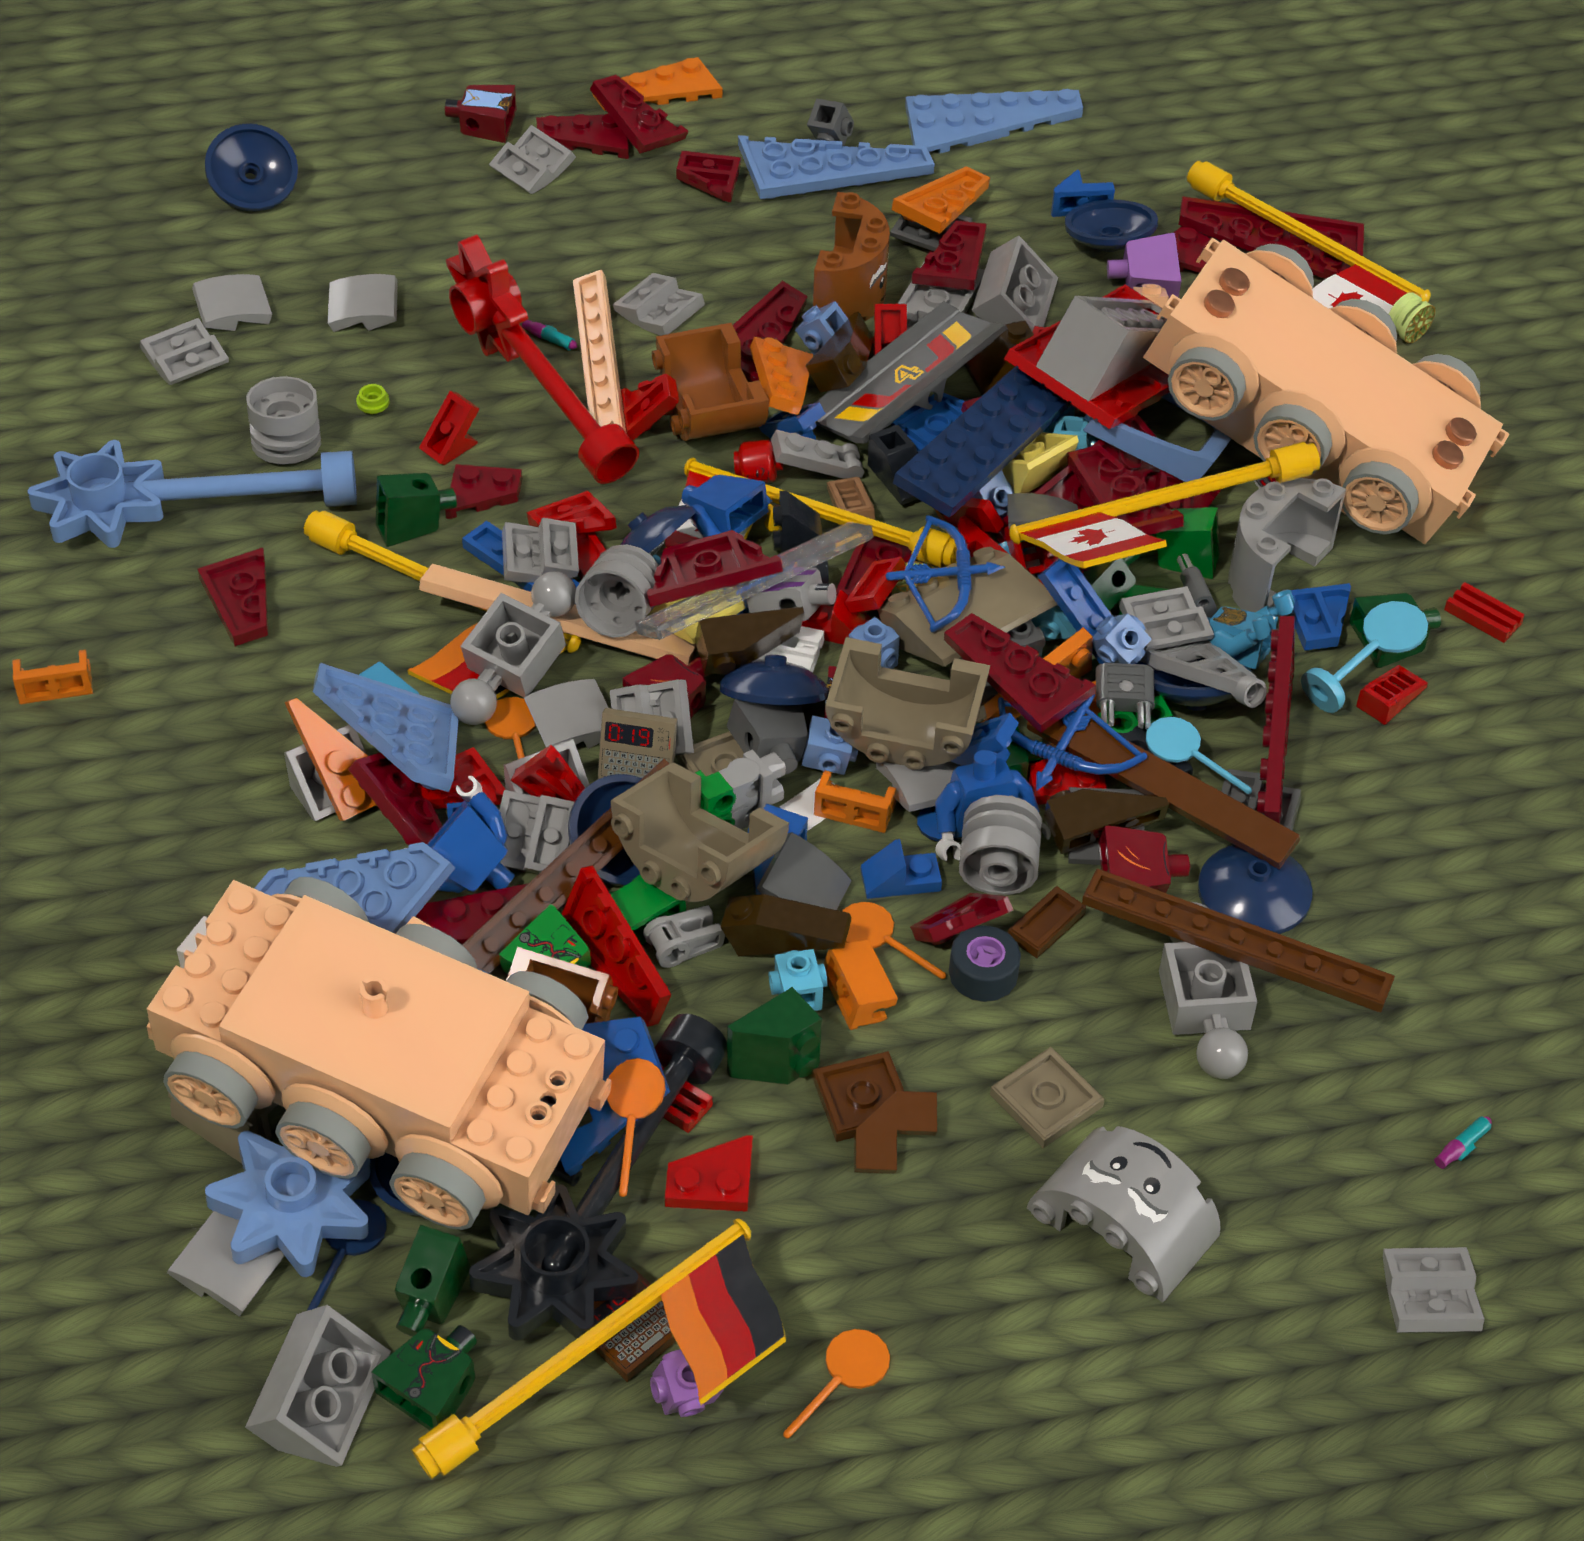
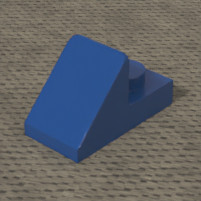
M1076 170L1054 188L1052 217L1066 216L1072 209L1089 202L1114 200L1115 188L1113 182L1083 184L1080 171Z
M820 402L803 405L799 415L779 410L759 428L770 439L776 430L788 433H797L816 440L812 430L817 426L815 422L826 413Z
M1011 713L976 724L968 748L960 756L951 760V762L962 766L974 764V755L981 750L992 751L995 753L996 759L1001 758L1006 762L1010 756L1007 747L1012 742L1011 736L1019 723Z
M900 839L894 840L861 864L860 870L866 899L939 892L942 888V879L936 853L904 856Z

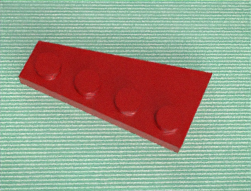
M593 865L582 867L561 915L588 946L591 956L590 965L596 971L611 976L613 986L618 987V996L637 1017H641L645 1021L647 1027L657 1025L672 994Z

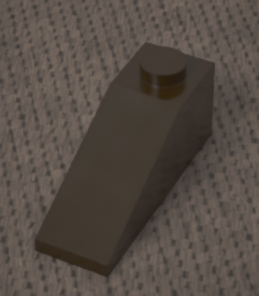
M859 312L853 313L805 365L820 393L849 387L866 368L874 338Z
M803 607L699 619L695 642L704 675L716 673L719 675L729 674L745 664L754 662L800 633L804 616Z
M1080 789L1074 792L1063 790L1047 800L1044 817L1060 854H1064L1098 842L1105 826L1136 829L1165 819L1169 802L1166 797Z
M766 894L729 897L721 929L738 957L786 953L792 950L839 949L845 947L852 917L848 912Z

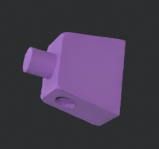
M1175 233L1128 241L1125 245L1122 260H1107L1108 279L1125 278L1126 285L1132 289L1133 287H1142L1144 284L1160 285L1161 288L1166 289L1169 298L1172 294L1179 297L1181 275Z

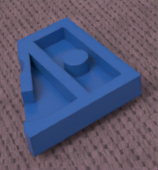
M1350 583L1290 590L1295 603L1289 615L1295 616V629L1304 650L1338 646L1351 590Z

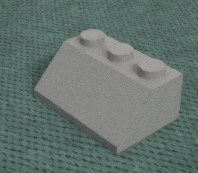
M1018 235L991 251L972 311L977 318L990 323L1009 324L1025 320L1033 332L1034 326L1044 327L1058 277Z
M328 1305L297 1314L245 1428L278 1451L335 1467L342 1466L374 1392L371 1371L384 1361L391 1351Z

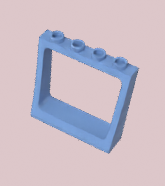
M1168 393L1161 397L1169 401L1170 403L1176 405L1177 407L1181 408L1176 403L1171 393ZM1089 415L1084 417L1089 423L1083 431L1185 482L1201 478L1231 440L1230 437L1213 427V433L1201 449L1193 451L1166 442L1122 423L1108 429L1099 423L1098 419H1093Z

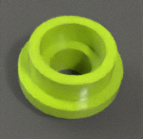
M377 384L363 386L356 398L357 407L369 414H377L384 411L390 403L388 393L382 386Z

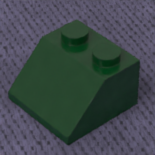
M793 987L789 988L727 1026V1073L732 1078L785 1085L792 1083L800 1077H808L820 1065L822 1018Z

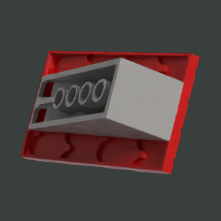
M1126 284L1103 297L1075 296L1062 320L1010 348L1004 358L1015 367L1018 366V369L1039 383L1045 384V387L1066 401H1071L1072 405L1093 419H1098V422L1108 429L1135 417L1140 410L1160 401L1162 396L1170 393L1169 375L1143 358L1167 319L1163 316L1159 320L1156 319L1162 307Z

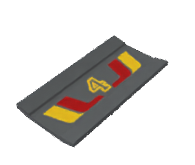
M943 301L868 360L865 370L849 387L831 390L815 403L820 402L826 413L815 422L816 425L855 443H867L869 435L885 429L913 405L931 410L932 405L928 402L930 392L934 393L935 401L941 402L946 379L994 342V339L1007 330L1006 324L984 321L960 312L956 307Z

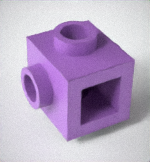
M680 1349L665 1354L662 1357L663 1360L652 1373L653 1377L650 1379L653 1398L656 1403L662 1404L665 1415L679 1412L680 1417H688L705 1410V1405L714 1403L724 1391L722 1389L704 1404L700 1405L694 1374Z

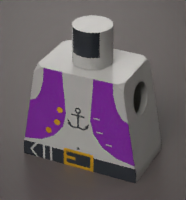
M782 566L783 572L761 577L745 593L749 613L803 607V621L809 619L821 605H832L836 601L835 585L833 583H822L820 571L813 567Z

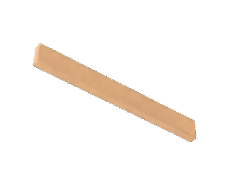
M598 270L573 280L588 411L601 427L607 424H618L626 432L606 276L602 270Z
M433 563L420 579L419 590L485 610L490 608L500 593L529 607L533 605L530 591ZM575 604L566 614L550 617L561 623L564 633L654 659H659L666 654H672L688 665L697 651L696 643L693 645L668 631L641 624L637 631L625 637L612 638L598 634L585 624L578 614Z

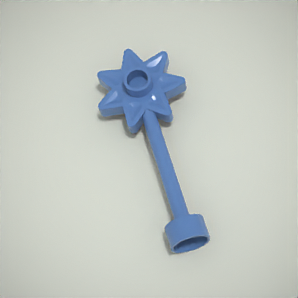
M111 440L97 453L77 456L64 451L56 452L54 454V461L59 477L31 486L28 489L32 509L53 514L49 525L54 542L62 543L87 531H91L110 548H115L120 544L126 522H156L162 520L161 501L323 490L325 507L357 505L355 467L352 451L321 452V469L164 479L162 464L159 460L125 463L120 442Z
M243 1131L238 1136V1144L244 1172L211 1183L205 1189L207 1207L210 1210L239 1220L231 1241L232 1259L237 1264H244L279 1247L298 1274L302 1277H309L314 1273L322 1238L361 1240L366 1238L369 1233L368 1216L350 1196L369 1179L371 1174L370 1158L366 1159L357 1176L349 1179L337 1178L315 1170L308 1161L295 1157L284 1146L275 1144L251 1131Z

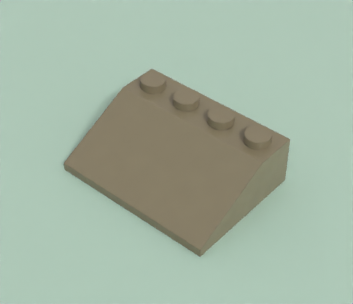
M985 547L973 553V557L970 558L971 565L987 564L986 562L1005 566V568L989 575L987 573L971 574L972 589L970 590L968 604L960 616L934 633L930 631V624L911 590L890 596L888 602L884 603L877 610L881 622L893 628L900 636L899 649L946 666L952 663L954 658L959 659L961 656L944 641V632L969 614L973 613L1007 633L1058 604L1046 587L1010 554L993 549L992 547ZM953 563L947 567H955L957 565L956 563ZM957 575L931 577L927 583L917 584L916 588L935 622L948 615L958 601Z

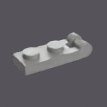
M776 430L771 438L776 462L843 479L861 478L864 474L862 462L859 460V450L855 444L848 443L839 446L824 440L819 441L797 433H788Z

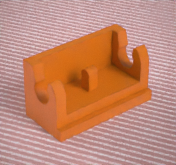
M86 649L79 650V663L50 665L45 668L24 670V668H21V659L12 661L13 682L19 704L93 694L91 665L89 659H87Z
M825 770L815 791L814 815L885 833L896 804L894 795L897 788L889 786L885 797L832 784L833 781L830 780L832 772Z
M869 939L845 943L844 948L828 949L824 961L827 984L849 1029L854 1030L858 1026L875 1024L886 1020L888 1017L885 1011H875L895 1006L898 997Z

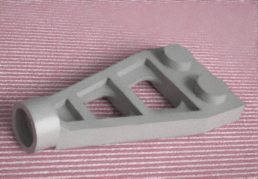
M1209 640L1146 651L1145 655L1139 660L1152 667L1153 670L1164 671L1231 693L1238 702L1251 708L1260 705L1266 696L1267 687L1264 681L1256 678L1252 672L1221 648L1212 645Z

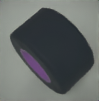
M976 926L961 932L953 941L950 953L949 975L951 983L959 993L972 1000L982 1002L994 1001L1008 995L1016 986L1021 953L1018 943L1010 934L997 927Z

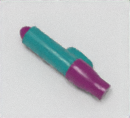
M530 320L522 323L523 329L540 339H545L567 350L577 348L574 338L558 332L556 328L550 325Z
M1487 1116L1477 1118L1455 1139L1445 1145L1442 1152L1435 1157V1164L1439 1168L1444 1169L1448 1164L1457 1159L1459 1161L1463 1160L1476 1148L1474 1143L1491 1129V1118Z

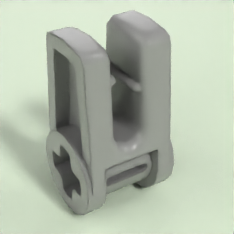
M709 905L670 916L658 917L649 922L643 931L646 942L653 945L657 951L656 959L658 963L665 968L674 967L683 961L720 948L725 939L721 925H712L713 912Z

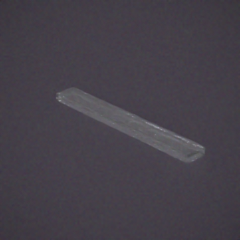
M847 522L777 555L781 558L783 572L739 583L734 587H724L705 592L700 596L687 597L636 621L637 634L661 640L871 540L874 537L872 526Z

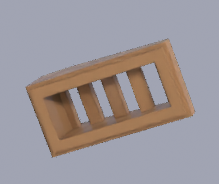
M860 477L827 482V489L834 507L875 520V509ZM839 524L844 536L862 533V531Z

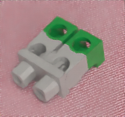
M752 749L743 753V758L734 759L727 768L709 776H705L701 770L695 772V774L701 776L700 808L741 830L748 827L751 812L759 807L764 809L766 804L772 805L784 799V790L777 778L785 775V763L775 752L759 758Z

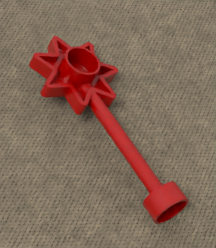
M477 234L457 243L459 254L446 259V265L456 282L455 285L450 287L449 299L453 313L460 326L469 335L477 333L485 356L499 351L507 362L518 357L522 359L583 437L584 441L579 448L578 458L596 482L607 484L622 478L636 464L640 454L639 448L620 425L607 424L601 427L519 324L528 320V314L522 306L519 287L515 279L508 272L506 261L501 259L492 263Z

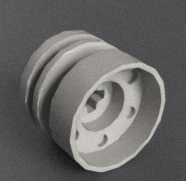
M288 376L272 377L254 385L246 395L251 444L255 454L270 463L293 464L304 461L317 453L321 446L317 395L313 386L300 378Z
M628 544L612 546L602 552L576 588L575 604L578 614L585 624L598 634L612 638L625 637L637 631L653 608L649 605L647 591L654 587V573L659 566L653 556L643 549Z

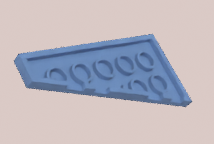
M1070 89L1060 91L1034 90L1032 92L1006 91L1003 93L978 92L958 95L950 93L933 96L917 95L907 96L905 100L912 144L926 146L929 152L938 149L939 153L950 151V146L961 143L965 146H972L1009 136V131L1019 128L1023 132L1033 130L1035 124L1042 122L1053 125L1080 118L1083 113L1079 90Z
M738 135L739 149L760 199H772L779 196L833 190L840 187L860 186L867 183L934 174L935 164L926 146L890 144L886 149L872 148L870 143L859 142V147L842 146L843 141L795 139L792 143L776 142L775 137H765V142L749 141V136Z

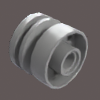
M1005 795L983 797L969 805L964 812L959 873L964 882L976 890L994 895L1020 893L1033 885L1038 878L1042 818L1034 806L1025 800Z

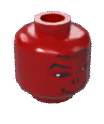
M770 440L743 442L740 444L739 451H734L736 475L764 481L765 483H772L776 480L777 471L783 470V463L776 462L773 445Z

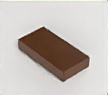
M1056 886L1009 928L1008 934L1013 937L1018 946L1035 958H1038L1085 915L1086 906Z

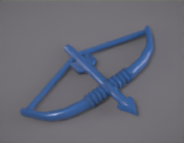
M927 515L926 524L905 570L888 572L885 577L889 581L905 579L930 624V631L934 633L957 619L968 604L970 590L972 589L971 574L987 573L989 575L1005 568V566L986 562L987 564L971 565L970 551L967 548L963 535L953 525ZM931 525L945 530L954 539L957 547V566L930 568L925 563L923 565H914ZM957 575L958 601L948 615L935 622L914 583H927L931 577Z
M1095 694L1065 715L1062 721L1067 728L1056 747L1043 744V742L1038 740L1032 741L1016 729L1011 736L1013 742L1028 750L1031 754L1046 760L1048 759L1043 771L1036 773V791L1053 780L1050 775L1057 764H1061V766L1071 770L1074 769V771L1096 775L1116 774L1146 760L1147 754L1145 752L1141 753L1089 709ZM1002 697L998 698L1000 716L1006 714L1005 706L1013 707ZM1090 719H1093L1133 753L1135 757L1122 763L1102 765L1084 761L1081 757L1065 752V749L1075 731L1085 730Z

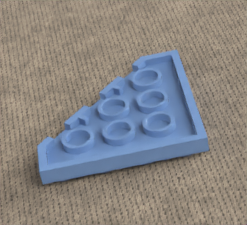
M323 663L319 664L313 686V693L412 781L420 783L427 789H440L449 792L454 780L458 717L452 712L450 704Z
M421 842L410 844L409 848L389 852L387 849L357 854V858L341 861L333 858L306 863V867L286 870L285 868L269 870L254 889L270 896L284 894L290 883L298 877H313L343 890L364 910L369 923L396 934L400 927L405 926L413 916L419 913L455 870V867L427 844Z

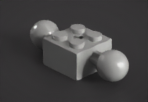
M557 571L547 572L539 576L532 586L531 598L533 605L531 607L500 593L460 647L467 668L480 676L478 679L462 681L454 688L451 694L450 705L452 712L461 722L469 725H478L489 720L496 710L497 697L495 690L499 685L522 697L529 695L566 646L561 623L550 617L562 616L573 608L576 587L570 577Z
M1192 902V903H1195V904H1198V905H1200V906H1203V907L1208 908L1207 906H1205V905H1203V904H1201V903ZM1169 936L1173 943H1164L1159 975L1173 1035L1205 1033L1200 1039L1196 1051L1200 1067L1205 1073L1214 1078L1228 1079L1234 1077L1243 1070L1248 1060L1246 1042L1236 1031L1251 1030L1257 1006V998L1248 964Z

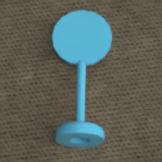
M1397 601L1382 603L1371 609L1364 619L1363 631L1369 644L1334 675L1322 668H1311L1301 676L1300 681L1307 697L1321 710L1328 713L1337 712L1345 702V693L1339 681L1376 648L1385 652L1401 653L1419 646L1426 638L1428 631V621L1425 614L1414 605Z

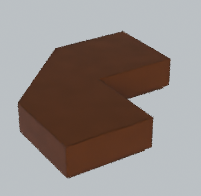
M896 1091L861 1123L854 1132V1172L895 1174L897 1171V1134L935 1136L937 1133V1092Z

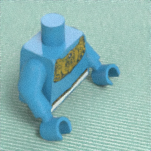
M1287 589L1274 594L1272 599L1275 606L1270 608L1267 605L1257 612L1221 607L1212 618L1207 617L1214 633L1213 639L1208 640L1212 645L1221 648L1241 665L1257 669L1271 651V631L1276 629L1278 617L1276 616L1288 615L1294 608L1295 601L1291 591Z

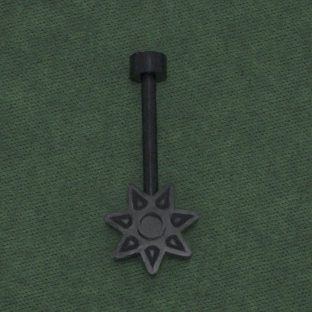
M693 1014L676 1015L655 1046L660 1064L664 1067L663 1072L670 1092L663 1098L662 1103L655 1112L635 1121L630 1170L685 1082L687 1081L691 1084H705L709 1082L727 1054V1040L716 1026ZM626 1129L576 1208L567 1188L563 1185H556L555 1194L545 1213L538 1212L536 1218L500 1207L493 1208L490 1211V1232L500 1250L470 1267V1287L475 1292L510 1298L508 1335L512 1340L523 1339L551 1318L577 1339L594 1327V1302L630 1298L637 1294L638 1273L612 1255L625 1237L626 1216L621 1212L603 1214L620 1188Z

